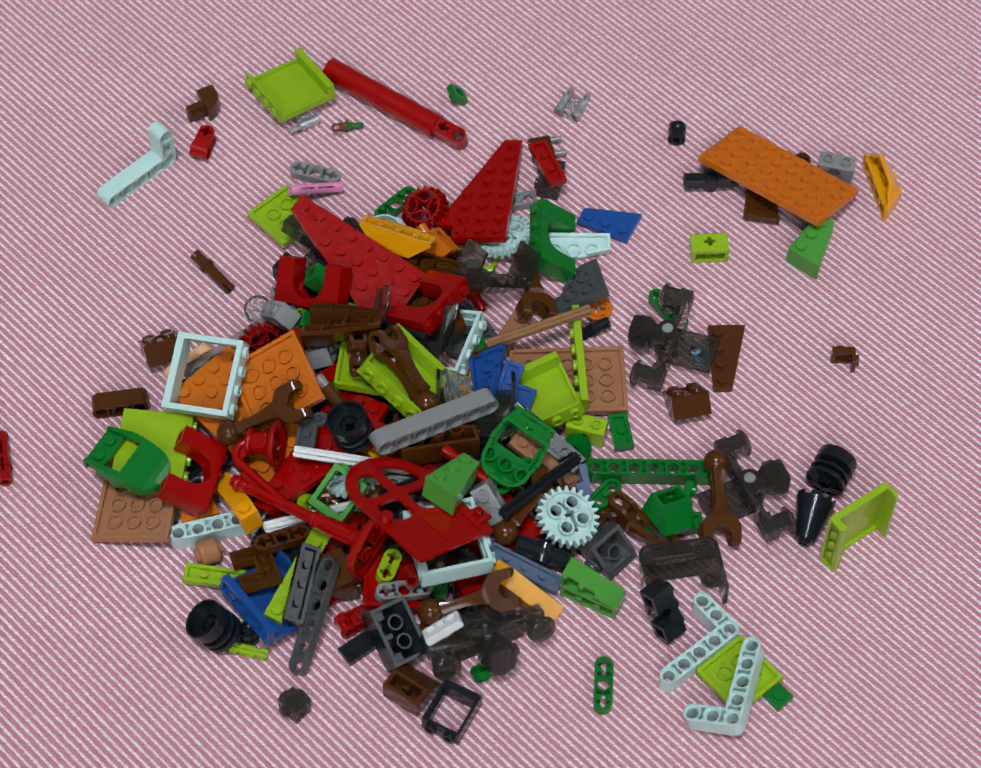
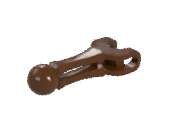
M523 244L524 248H518V254H514L516 263L520 265L519 271L524 285V294L515 307L519 320L527 321L532 311L538 313L542 320L558 315L556 301L542 287L537 269L529 266L530 244Z
M391 325L384 331L380 329L371 331L367 336L368 345L379 359L385 361L398 376L407 390L410 400H414V404L422 412L438 406L439 399L437 395L430 391V386L423 379L412 360L408 349V339L402 329L397 325ZM392 331L395 333V339L391 336ZM375 336H378L381 344L375 341Z
M367 332L356 335L360 336V339H355L353 334H349V338H347L346 350L349 355L350 376H361L354 366H360L369 353L370 346L367 342Z
M293 380L277 387L272 402L258 413L238 422L226 421L220 424L217 429V439L225 446H234L241 440L242 435H246L247 430L251 427L257 428L278 419L288 423L300 424L313 417L314 413L311 408L295 409L293 407L292 399L295 394L302 390L301 382Z
M718 449L710 450L703 459V465L709 472L711 501L709 515L706 516L698 527L699 544L701 546H708L713 540V532L720 531L726 536L730 547H738L742 540L741 523L738 518L729 512L725 496L724 475L729 461L727 455Z
M543 463L526 481V489L543 477L549 470ZM563 483L559 486L562 489V491L565 485L567 484ZM549 486L522 506L509 520L503 519L498 521L493 528L494 539L502 545H510L515 542L518 537V527L526 516L539 506L538 502L545 493L548 494L550 489L555 491L557 487Z
M614 491L609 495L608 506L604 512L607 516L606 521L619 524L622 530H627V532L645 540L664 556H668L669 560L675 565H685L691 561L693 549L687 541L678 540L676 535L665 538L643 510L639 509L636 502L623 492ZM619 498L622 501V505L614 503L613 499ZM613 511L617 517L611 516L609 512ZM642 526L654 532L656 535L664 539L668 544L659 540L657 537L649 533Z
M508 567L491 572L486 577L482 588L466 596L441 602L435 599L423 600L417 609L420 621L424 624L432 625L442 619L443 615L453 610L479 604H488L499 612L520 607L523 604L520 597L507 598L500 592L501 582L514 574L513 568Z

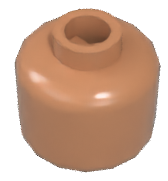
M214 537L196 542L195 548H193L197 563L203 565H210L220 561L221 553L224 552L221 541L217 542Z

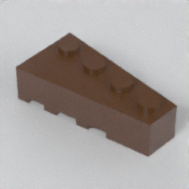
M460 425L397 451L399 459L416 465L448 460L439 454L446 443L459 453H472L478 456L480 438L476 425Z

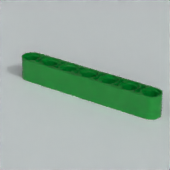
M594 458L586 463L589 480L593 484H602L608 478H615L621 484L685 485L686 480L691 479L695 480V485H710L709 472L705 469L703 460Z

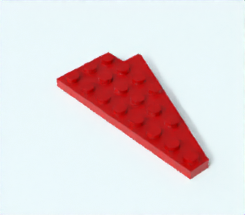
M504 140L467 187L462 190V193L449 207L450 210L446 211L448 216H442L444 220L437 222L436 228L440 227L443 231H452L450 238L454 243H506L523 149L522 140Z
M301 194L291 208V212L327 265H341L352 268L349 297L356 306L386 309L385 315L396 304L407 306L420 287L419 280L426 273Z
M338 389L346 400L359 402L365 408L375 430L386 426V424L382 423V420L390 410L388 405L359 392ZM329 400L320 411L326 415L333 407ZM327 425L319 427L316 449L361 456L374 447L371 443L365 450L358 453L344 452L336 445ZM292 449L269 483L289 501L293 502L321 483L334 463L293 457ZM256 499L253 503L257 510L270 516L280 510L259 499Z

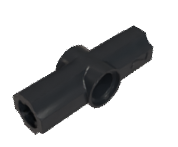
M711 168L703 173H683L684 189H704L707 192H714L718 188L739 187L737 182Z
M518 534L512 550L532 558L537 563L552 565L563 570L566 568L571 557L575 558L574 554L555 548V545L541 540L536 541Z

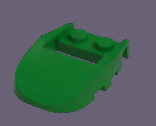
M516 405L513 411L491 433L480 458L482 470L501 486L507 488L521 486L541 465L544 455L550 446L551 437L555 435L556 430L519 405ZM508 424L541 446L529 464L497 443V440Z
M111 426L107 427L105 434L87 458L83 459L84 467L88 468L90 466L93 468L98 477L108 480L116 488L123 487L128 489V492L137 495H149L157 491L162 480L171 471L169 459L162 449L135 432ZM126 440H132L140 444L120 472L107 467Z

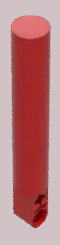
M331 58L324 66L323 73L335 86L457 150L465 149L468 146L465 130L444 119L442 115L335 58Z

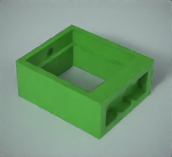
M342 462L341 465L334 463L308 503L326 516L346 523L357 508L352 501H350L343 513L339 514L319 500L338 471L347 476L351 468ZM364 477L358 481L359 490L363 496L370 489V486L366 484L368 480Z

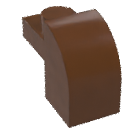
M212 84L196 90L198 102L186 106L189 122L191 123L207 117L209 121L213 120L220 111L217 91Z

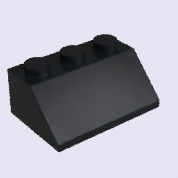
M404 595L361 616L387 672L430 652Z

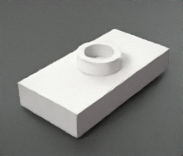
M455 610L422 630L425 642L430 647L463 627L464 623L459 612Z

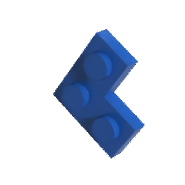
M506 359L495 397L513 403L518 402L520 405L531 409L537 390L519 384L525 365Z

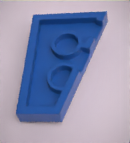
M584 208L577 220V226L596 233H610L611 239L627 244L639 224L642 214Z
M503 343L480 352V355L477 357H469L473 392L488 388L494 397L496 396L506 346Z

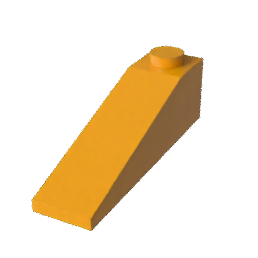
M225 472L216 481V491L247 535L261 527L263 521L249 497L240 490L235 492L229 486L231 475Z
M498 559L493 571L510 566ZM513 569L514 574L501 582L500 592L509 598L520 597L523 601L522 606L553 625L564 607Z

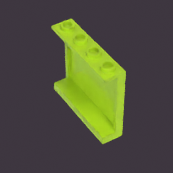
M301 47L294 50L295 59L262 74L252 77L247 71L245 72L246 80L244 82L246 87L253 91L255 98L260 99L263 107L267 108L272 118H276L279 123L336 98L334 84Z
M397 323L396 325L402 329L408 339V349L417 370L430 386V391L438 395L442 388L452 380L454 375L406 329ZM392 331L391 336L395 339V333ZM372 351L356 371L406 418L422 412L414 404V400H410L407 390L394 371Z
M556 351L524 366L519 384L537 390L530 410L551 428L560 426L564 422L585 413L583 405ZM495 397L499 402L498 411L500 415L516 404ZM516 431L509 433L511 438L513 437Z
M124 408L120 429L135 432L162 449L169 459L171 465L170 473L189 481L187 469L191 467L192 459L173 450L178 434L186 425L198 431V422H195L194 415ZM126 440L114 456L112 469L120 472L140 444L132 440Z
M886 482L880 484L829 518L819 559L831 572L838 569L842 552L874 530L877 529L884 538L887 537L898 494Z

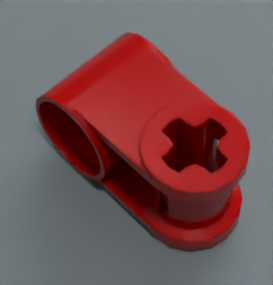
M203 125L199 128L190 146V156L204 160L210 158L216 143L215 131L212 126Z
M363 604L335 616L333 621L339 626L341 637L347 639L366 630L367 628L360 617L372 609H363Z

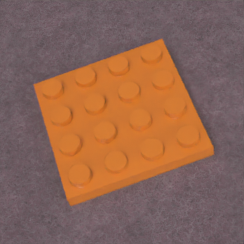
M291 330L254 351L246 361V375L242 379L240 399L249 417L258 413L272 402L277 387L293 380H299L302 384V390L295 394L292 399L295 409L310 408L327 398L321 391L322 387L314 379L316 376L315 371L295 330ZM232 364L227 367L229 374L231 373ZM275 421L266 423L255 429L257 431L267 430L271 428L272 424Z

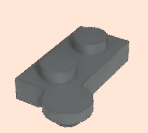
M317 412L312 418L298 424L295 446L316 449L319 427L326 425L327 415L324 412Z

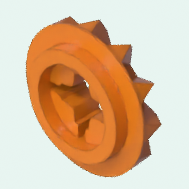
M604 298L590 304L592 315L587 316V319L591 318L594 322L604 317L609 319L613 310L610 300ZM600 305V310L596 313L595 309Z

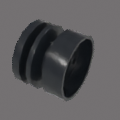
M353 400L339 402L330 409L326 416L327 428L336 445L342 451L358 453L371 445L369 436L375 429L365 408L359 402Z
M826 444L820 447L805 477L815 490L830 496H839L844 492L849 479L856 470L857 462L846 449L837 445Z
M212 599L203 600L195 605L186 619L185 627L187 634L215 653L225 652L231 648L241 633L240 619Z

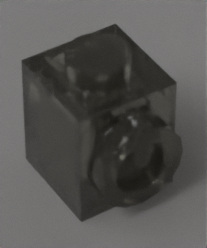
M292 686L288 691L285 690L280 694L278 698V711L284 718H289L297 724L311 712V698L304 690L295 689Z

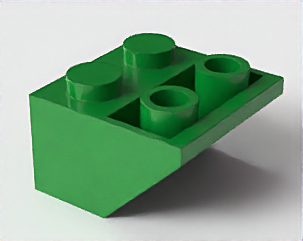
M679 484L651 493L642 507L643 512L665 538L691 530L695 526L691 498Z

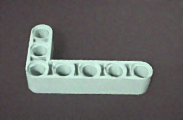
M160 121L153 122L148 129L151 150L98 189L97 197L112 208L174 163L176 153L173 133Z
M246 494L252 502L256 501L257 498ZM258 510L262 521H267L266 514ZM231 512L176 524L172 526L170 540L172 547L181 550L195 547L196 542L209 537H214L216 541L246 535L240 524H235L238 523ZM257 528L256 530L252 531L251 533L257 532L259 528Z
M699 592L694 596L692 613L710 633L660 671L658 685L663 692L668 693L677 689L695 675L697 668L738 637L739 625L705 592ZM710 643H716L718 646H712ZM698 654H699V655H701V656H703V657H702V658H698V657H696L695 655H698ZM680 666H685L688 669L683 670L680 668ZM670 678L672 679V681H666L664 679Z
M748 637L742 643L725 708L700 704H689L684 708L683 716L691 730L738 736L744 732L764 659V651L758 638Z

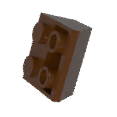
M166 329L161 331L160 335L154 337L153 334L142 337L141 341H138L149 368L172 361L178 335L175 330Z
M696 382L688 383L686 387L681 388L679 386H671L667 388L668 390L662 391L669 416L674 421L712 414L709 391Z
M342 547L320 555V561L324 557L330 556L337 559L340 563L339 573L332 592L334 598L361 599L359 592L362 590L359 579L357 580L349 574L346 567L349 553L345 554ZM332 561L327 564V571L332 569Z
M405 663L395 668L383 683V696L418 716L441 684L410 664Z

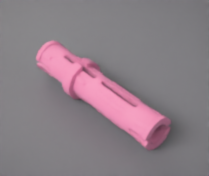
M342 181L304 182L303 184L288 185L289 196L301 194L310 196V194L343 192Z

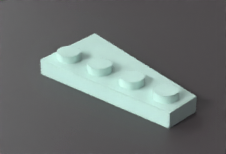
M548 233L553 246L561 253L575 260L607 254L611 250L610 233Z

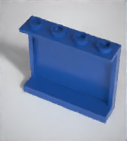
M281 550L277 552L275 562L283 581L292 562ZM254 568V569L249 570V571H247V572H245V573H243V574H241V575L254 572V571H256V569ZM229 573L222 576L219 590L266 646L299 630L300 626L285 621L281 626L264 616V612L280 584L246 594L241 589L238 576L232 578ZM320 600L314 605L315 611L320 608Z

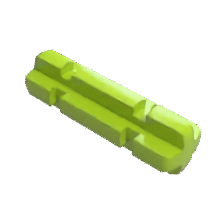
M235 642L228 649L230 653H240L239 655L251 658L258 657V659L264 661L267 660L269 655L267 648L260 647L258 649V646L245 643L240 645L239 642Z

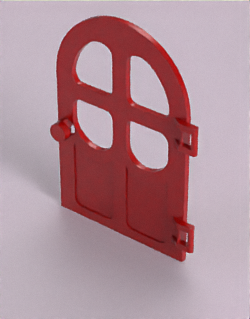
M375 457L358 462L347 473L345 479L347 495L358 508L375 522L376 530L381 527V534L386 532L420 564L493 532L494 529L485 522L490 520L492 516L481 506L470 509L461 502L452 516L439 506L433 508L422 507L408 496L423 489L425 477L437 470L436 467L426 471L412 462L392 457ZM387 468L402 470L414 475L418 480L405 486H397L381 470ZM363 477H372L388 492L368 499L361 494L358 481ZM393 501H399L412 515L407 519H393L391 511L383 510L381 512L378 507Z

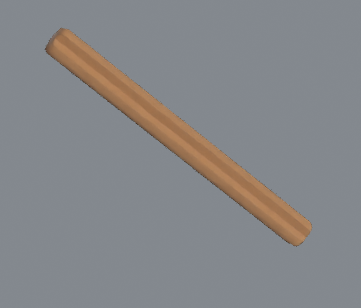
M587 304L485 339V346L487 349H490L502 343L505 345L592 315V308Z

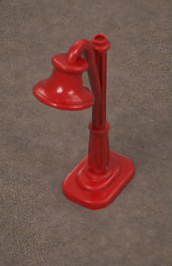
M278 419L272 424L271 428L263 431H257L254 427L249 428L245 438L238 441L233 447L232 461L242 472L238 476L233 475L231 477L229 486L235 492L240 490L309 523L310 528H316L333 539L350 546L351 549L347 557L346 567L353 578L361 579L367 572L388 534L386 532L381 534V527L376 530L375 522L371 518L359 530L347 523L321 514L319 510L313 512L289 501L244 461L245 456L251 457L257 454L267 458L269 465L273 469H278L283 462L286 451L287 435L284 422Z

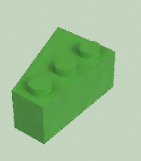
M827 219L819 227L810 223L788 248L786 262L817 280L832 236L834 222Z
M462 453L425 477L422 496L453 516L457 506L461 504L464 495L468 493L476 480L479 462L466 453Z
M571 557L561 575L560 596L615 620L625 601L626 591Z

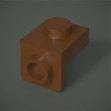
M832 346L830 363L849 364L850 373H854L855 366H859V355H856L855 347Z

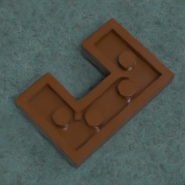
M254 545L229 553L234 571L252 565L255 566L256 571L238 576L241 589L246 594L283 583L272 553L258 555L254 551Z

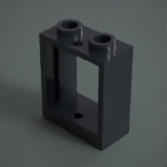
M445 678L421 718L422 728L429 734L441 736L448 743L459 745L482 706V695ZM446 696L471 708L457 732L432 720Z

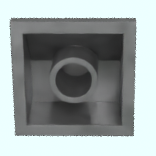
M605 522L597 529L590 542L587 541L584 546L579 545V549L585 559L594 561L599 566L600 573L608 580L613 579L638 556L622 528L616 523Z

